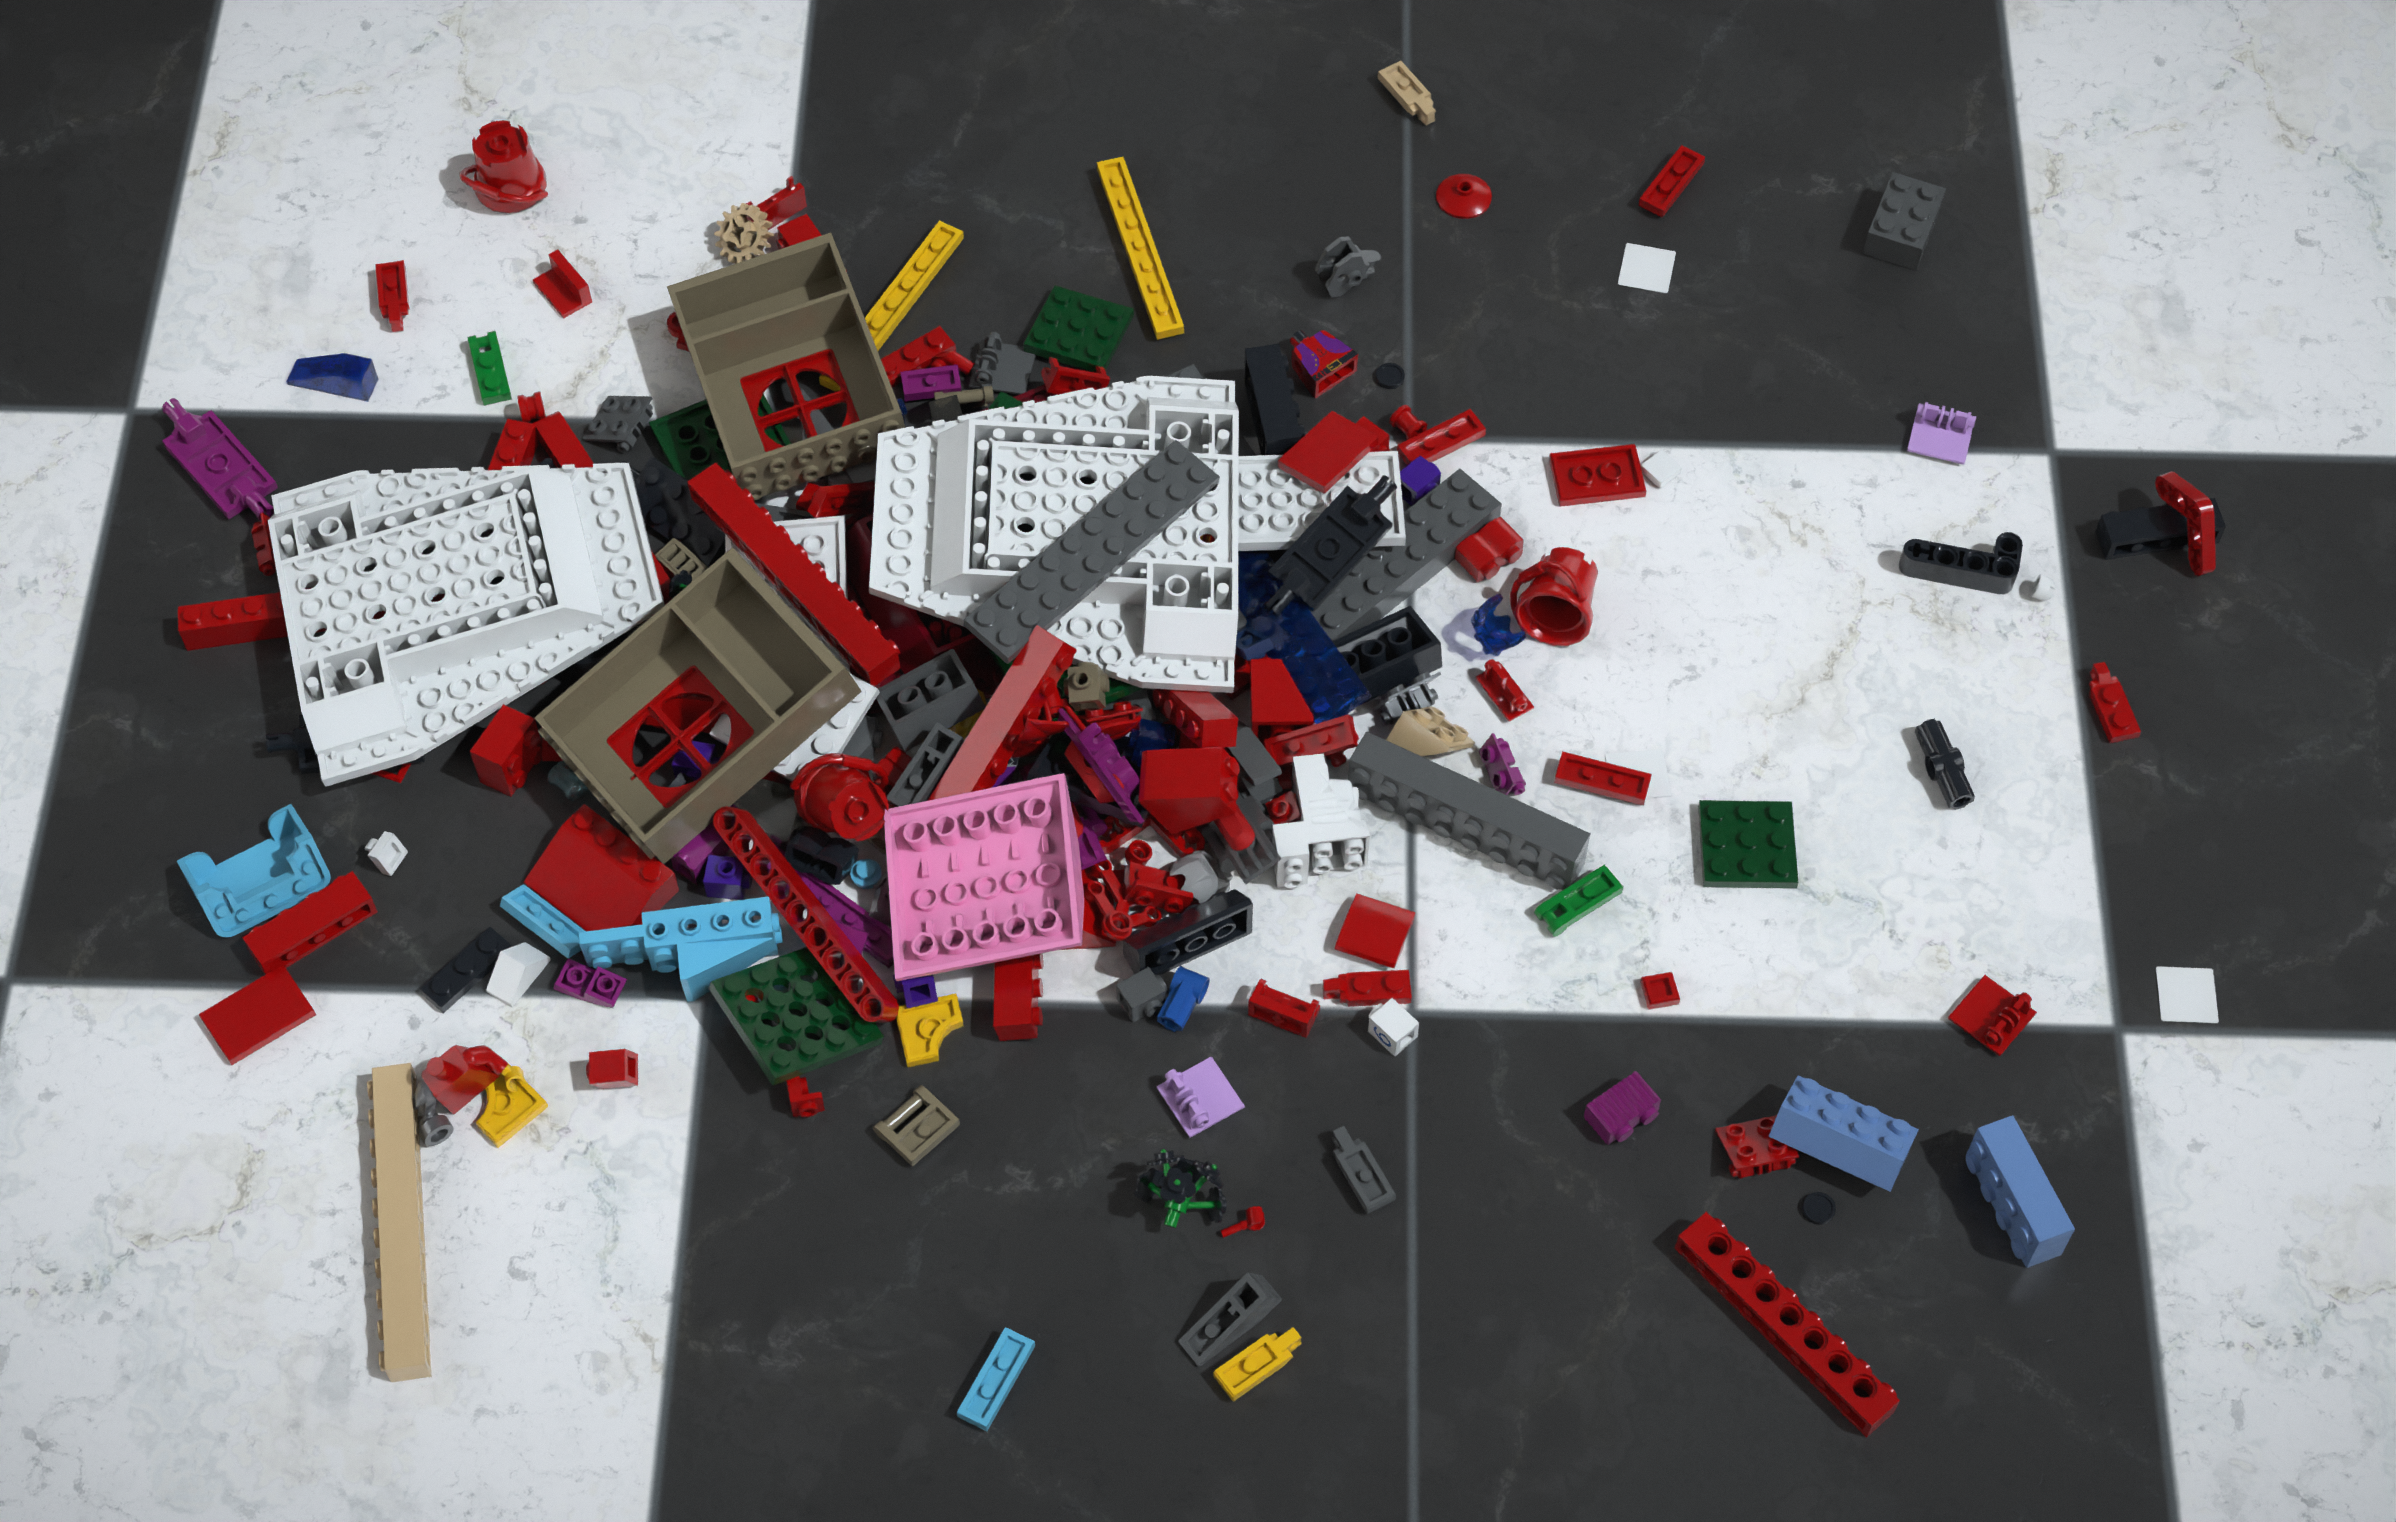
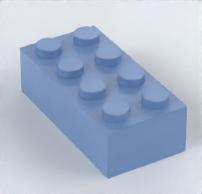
M1798 1075L1780 1107L1769 1137L1891 1192L1919 1129L1910 1126L1904 1120L1894 1119L1883 1114L1875 1107L1865 1106L1854 1101L1844 1093L1834 1092L1819 1085L1812 1079L1803 1078Z
M2012 1115L1979 1127L1967 1151L1966 1164L1970 1172L1977 1175L1981 1183L1983 1197L1993 1205L1999 1227L2008 1233L2014 1255L2022 1260L2026 1268L2062 1255L2075 1228L2014 1116Z

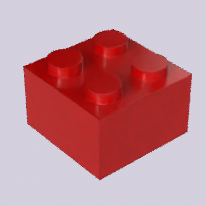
M504 704L470 750L480 783L512 797L517 788H521L525 784L527 775L533 765H537L542 759V741L535 718Z

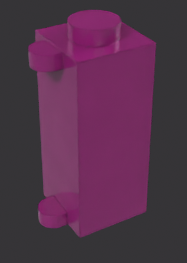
M733 816V818H732V820H731V826H732V827L734 826V823H735V817H734V816ZM713 822L671 858L673 869L696 885L704 879L708 855L725 856L730 850L729 846L716 831Z

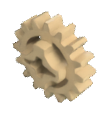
M741 203L740 207L732 205V213L724 211L722 214L725 220L723 222L717 221L721 229L714 232V235L720 237V240L715 245L722 248L721 256L728 258L729 262L736 264L764 255V247L771 248L767 239L774 237L773 233L768 232V228L773 224L765 220L768 216L767 213L760 211V208L745 203ZM747 217H751L754 220V222L748 220ZM736 246L741 252H737L734 247Z

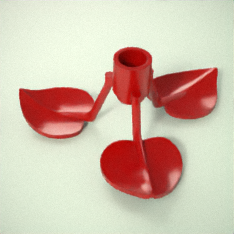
M1057 687L1042 706L1039 715L1040 720L1027 718L1025 727L1018 737L1019 742L1023 744L1015 750L1011 758H1028L1040 755L1050 740L1047 737L1069 728L1068 721H1052V719L1059 717L1060 712L1058 710L1061 708L1066 710L1081 731L1086 728L1069 706L1067 699L1060 698ZM1139 714L1132 720L1104 725L1100 727L1101 733H1104V735L1108 734L1112 741L1122 738L1138 725L1141 715Z

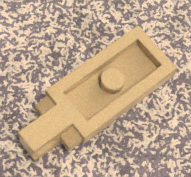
M1402 61L1378 71L1380 82L1412 116L1417 114L1418 119L1425 125L1435 121L1436 110L1433 108L1431 93Z

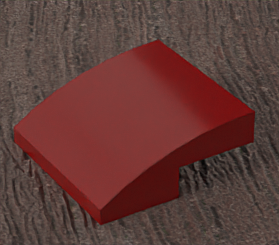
M1356 893L1338 936L1335 950L1395 968L1403 951L1406 937L1414 922L1416 912Z

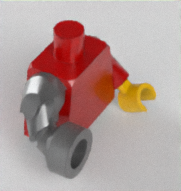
M455 1045L440 1057L430 1059L427 1068L421 1073L423 1079L419 1082L414 1094V1109H417L418 1116L422 1117L418 1133L425 1145L435 1146L444 1142L454 1130L447 1116L436 1113V1100L452 1114H456L500 1077V1073L505 1078L507 1089L516 1092L517 1085L513 1079H520L525 1083L523 1070L518 1066L508 1067L506 1060L485 1045L469 1048Z

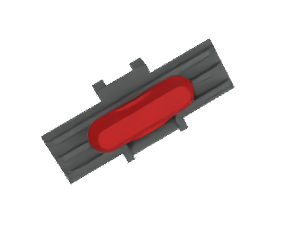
M1238 791L1236 814L1208 822V826L1201 831V834L1205 839V843L1210 845L1217 856L1221 871L1230 873L1236 870L1243 882L1248 884L1279 862L1281 857L1264 832V830H1269L1273 835L1274 824L1270 818L1264 815L1266 812L1264 806L1252 795L1243 799ZM1222 837H1224V838L1226 839V841H1227V843H1225V845L1227 846V848L1224 846V844H1223L1222 841H1221V838H1222Z

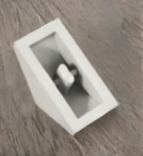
M526 942L500 951L486 989L487 993L513 1008L550 962L551 958Z

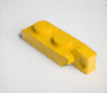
M1294 1327L1280 1337L1276 1333L1270 1336L1266 1334L1213 1372V1376L1234 1402L1285 1366L1293 1358L1291 1352L1302 1344V1337Z

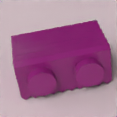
M1634 1071L1632 1075L1624 1078L1617 1085L1609 1088L1602 1095L1589 1102L1585 1108L1584 1118L1593 1127V1130L1600 1135L1601 1139L1605 1141V1144L1609 1145L1615 1140L1623 1142L1633 1133L1635 1126L1641 1122L1647 1125L1658 1116L1661 1099L1639 1073Z

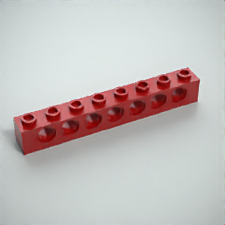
M1705 1212L1678 1235L1675 1250L1866 1438L1895 1412L1900 1402L1895 1390L1888 1383L1881 1382L1872 1373V1369L1866 1361L1861 1358L1857 1359L1848 1350L1847 1344L1840 1336L1829 1332L1823 1326L1822 1319L1815 1312L1808 1311L1799 1302L1798 1296L1792 1289L1784 1288L1775 1279L1773 1271L1767 1265L1760 1264L1752 1256L1746 1244L1742 1241H1736L1728 1233L1727 1227L1720 1219L1713 1218L1709 1213ZM1717 1247L1724 1254L1715 1255L1710 1252L1709 1248ZM1732 1271H1743L1747 1278H1738ZM1760 1293L1766 1294L1770 1297L1771 1301L1763 1302L1756 1295ZM1789 1317L1795 1322V1325H1786L1780 1318ZM1805 1341H1814L1820 1348L1810 1349L1806 1346ZM1829 1365H1839L1844 1370V1373L1833 1372ZM1861 1388L1867 1392L1869 1397H1859L1853 1389Z

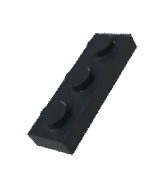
M489 927L420 988L421 994L442 1013H445L494 969L500 951L508 949L512 945L492 927Z

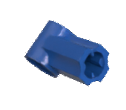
M1179 966L1173 976L1169 989L1170 993L1157 1016V1021L1168 1030L1173 1032L1182 1031L1196 1003L1200 1004L1209 987L1210 978Z

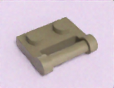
M984 386L981 389L948 393H943V391L934 392L936 410L942 409L943 413L959 411V406L970 405L971 409L986 408L988 403H993L994 401L992 386Z
M922 1085L913 1091L914 1095L884 1122L880 1120L873 1126L877 1136L886 1141L912 1167L960 1125L959 1119ZM922 1105L927 1106L923 1112L899 1133L896 1134L893 1131Z

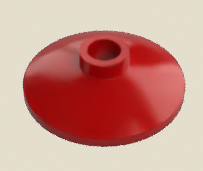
M1455 174L1447 177L1440 183L1436 193V200L1439 207L1446 214L1459 219H1471L1487 211L1491 204L1492 193L1488 184L1481 178L1471 174Z

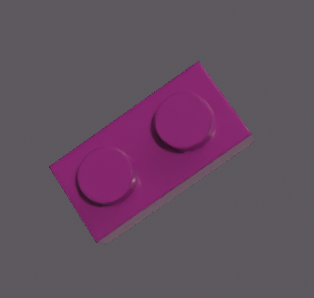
M958 365L901 372L905 401L934 398V392L943 391V393L961 391Z

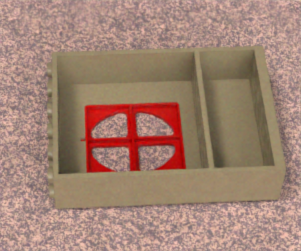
M832 233L667 286L732 474L737 481V485L741 489H748L754 500L778 491L787 490L790 487L808 481H814L819 477L834 472H841L846 468L861 463L871 462L877 458L878 433L905 428L902 412ZM802 371L821 373L835 381L839 385L840 390L806 401L803 398L796 375ZM785 379L794 400V406L760 417L758 415V407L763 393L774 381ZM841 402L846 403L847 413L843 425L840 428L817 435L810 416L811 412ZM793 418H799L803 424L807 439L782 446L769 438L764 430L769 426Z
M732 547L539 713L535 719L542 726L538 730L541 736L554 748L556 753L574 771L585 786L589 788L620 826L625 829L633 841L650 859L657 856L665 864L713 822L714 814L718 809L725 806L730 807L862 691L844 665ZM701 694L709 696L714 700L713 706L685 730L678 729L662 711V705L665 702L682 695ZM727 714L731 723L729 743L721 759L716 764H710L695 748L692 740L719 715ZM648 717H653L671 736V742L644 766L637 767L633 761L634 740L644 720ZM678 751H684L702 771L699 779L678 787H661L653 785L649 781L651 774Z

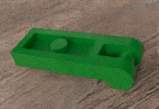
M496 331L487 332V336L478 338L476 335L467 337L483 405L512 400ZM491 347L489 351L480 352L481 348Z
M1604 864L1540 904L1535 909L1534 914L1540 921L1544 920L1547 923L1548 931L1553 937L1562 934L1570 925L1623 892V886ZM1560 908L1564 914L1557 917L1554 911Z

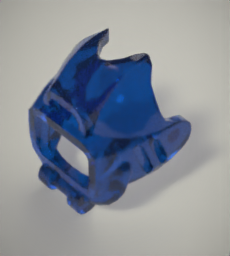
M1497 594L1485 601L1475 610L1474 615L1471 617V623L1476 632L1474 637L1482 645L1485 655L1499 656L1503 650L1518 645L1526 638L1524 631L1516 634L1511 633V618L1509 615H1494L1497 605L1503 600L1501 594Z

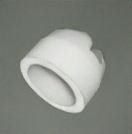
M2040 574L2033 585L2031 596L2040 600L2052 598L2054 595L2049 593L2050 588L2056 590L2054 581Z

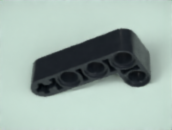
M2004 532L1997 537L1992 553L1921 539H1911L1903 547L1899 560V569L1905 576L2004 595L2009 593L2014 586L2020 568L2023 543L2017 534Z

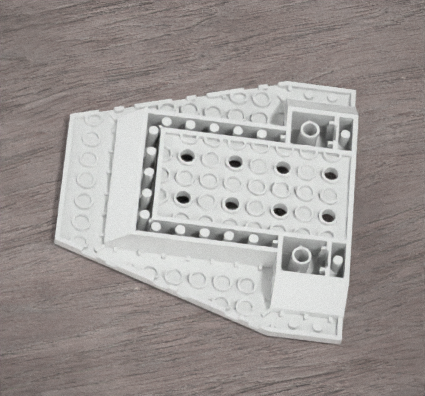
M1143 376L1136 378V381L1124 384L1123 381L1111 383V387L1094 390L1092 387L1047 397L1046 401L1035 403L1034 400L1022 402V406L1004 409L1003 406L958 416L957 420L945 422L943 419L934 421L932 425L914 429L911 426L878 433L869 594L963 626L964 619L1173 441L1177 440L1220 476L1219 483L1214 486L1216 489L1207 492L1047 631L1077 649L1072 664L1093 662L1098 664L1104 674H1108V677L1140 688L1233 693L1238 624L1239 410L1235 402V381ZM1033 474L1035 478L1031 481H1025L1019 475ZM1080 478H1094L1095 482L1093 484H1084L1080 481ZM1026 523L1030 524L1034 529L1031 532H1022L1017 527L1020 524ZM1210 534L1215 538V541L1206 543L1200 539V536Z
M629 463L593 464V467L575 468L574 464L562 465V468L551 469L549 465L502 466V470H485L484 467H472L471 471H459L458 468L412 469L411 473H395L394 470H381V473L370 474L368 470H359L271 495L274 515L268 520L300 707L314 750L318 756L321 779L325 786L420 758L499 710L503 704H509L641 624L665 606ZM504 577L500 583L490 584L494 578ZM445 594L442 600L432 602L435 595ZM377 612H386L382 618L372 619ZM327 629L322 636L314 637L317 630Z

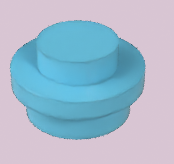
M861 859L851 868V880L862 889H871L882 877L881 867L872 859Z

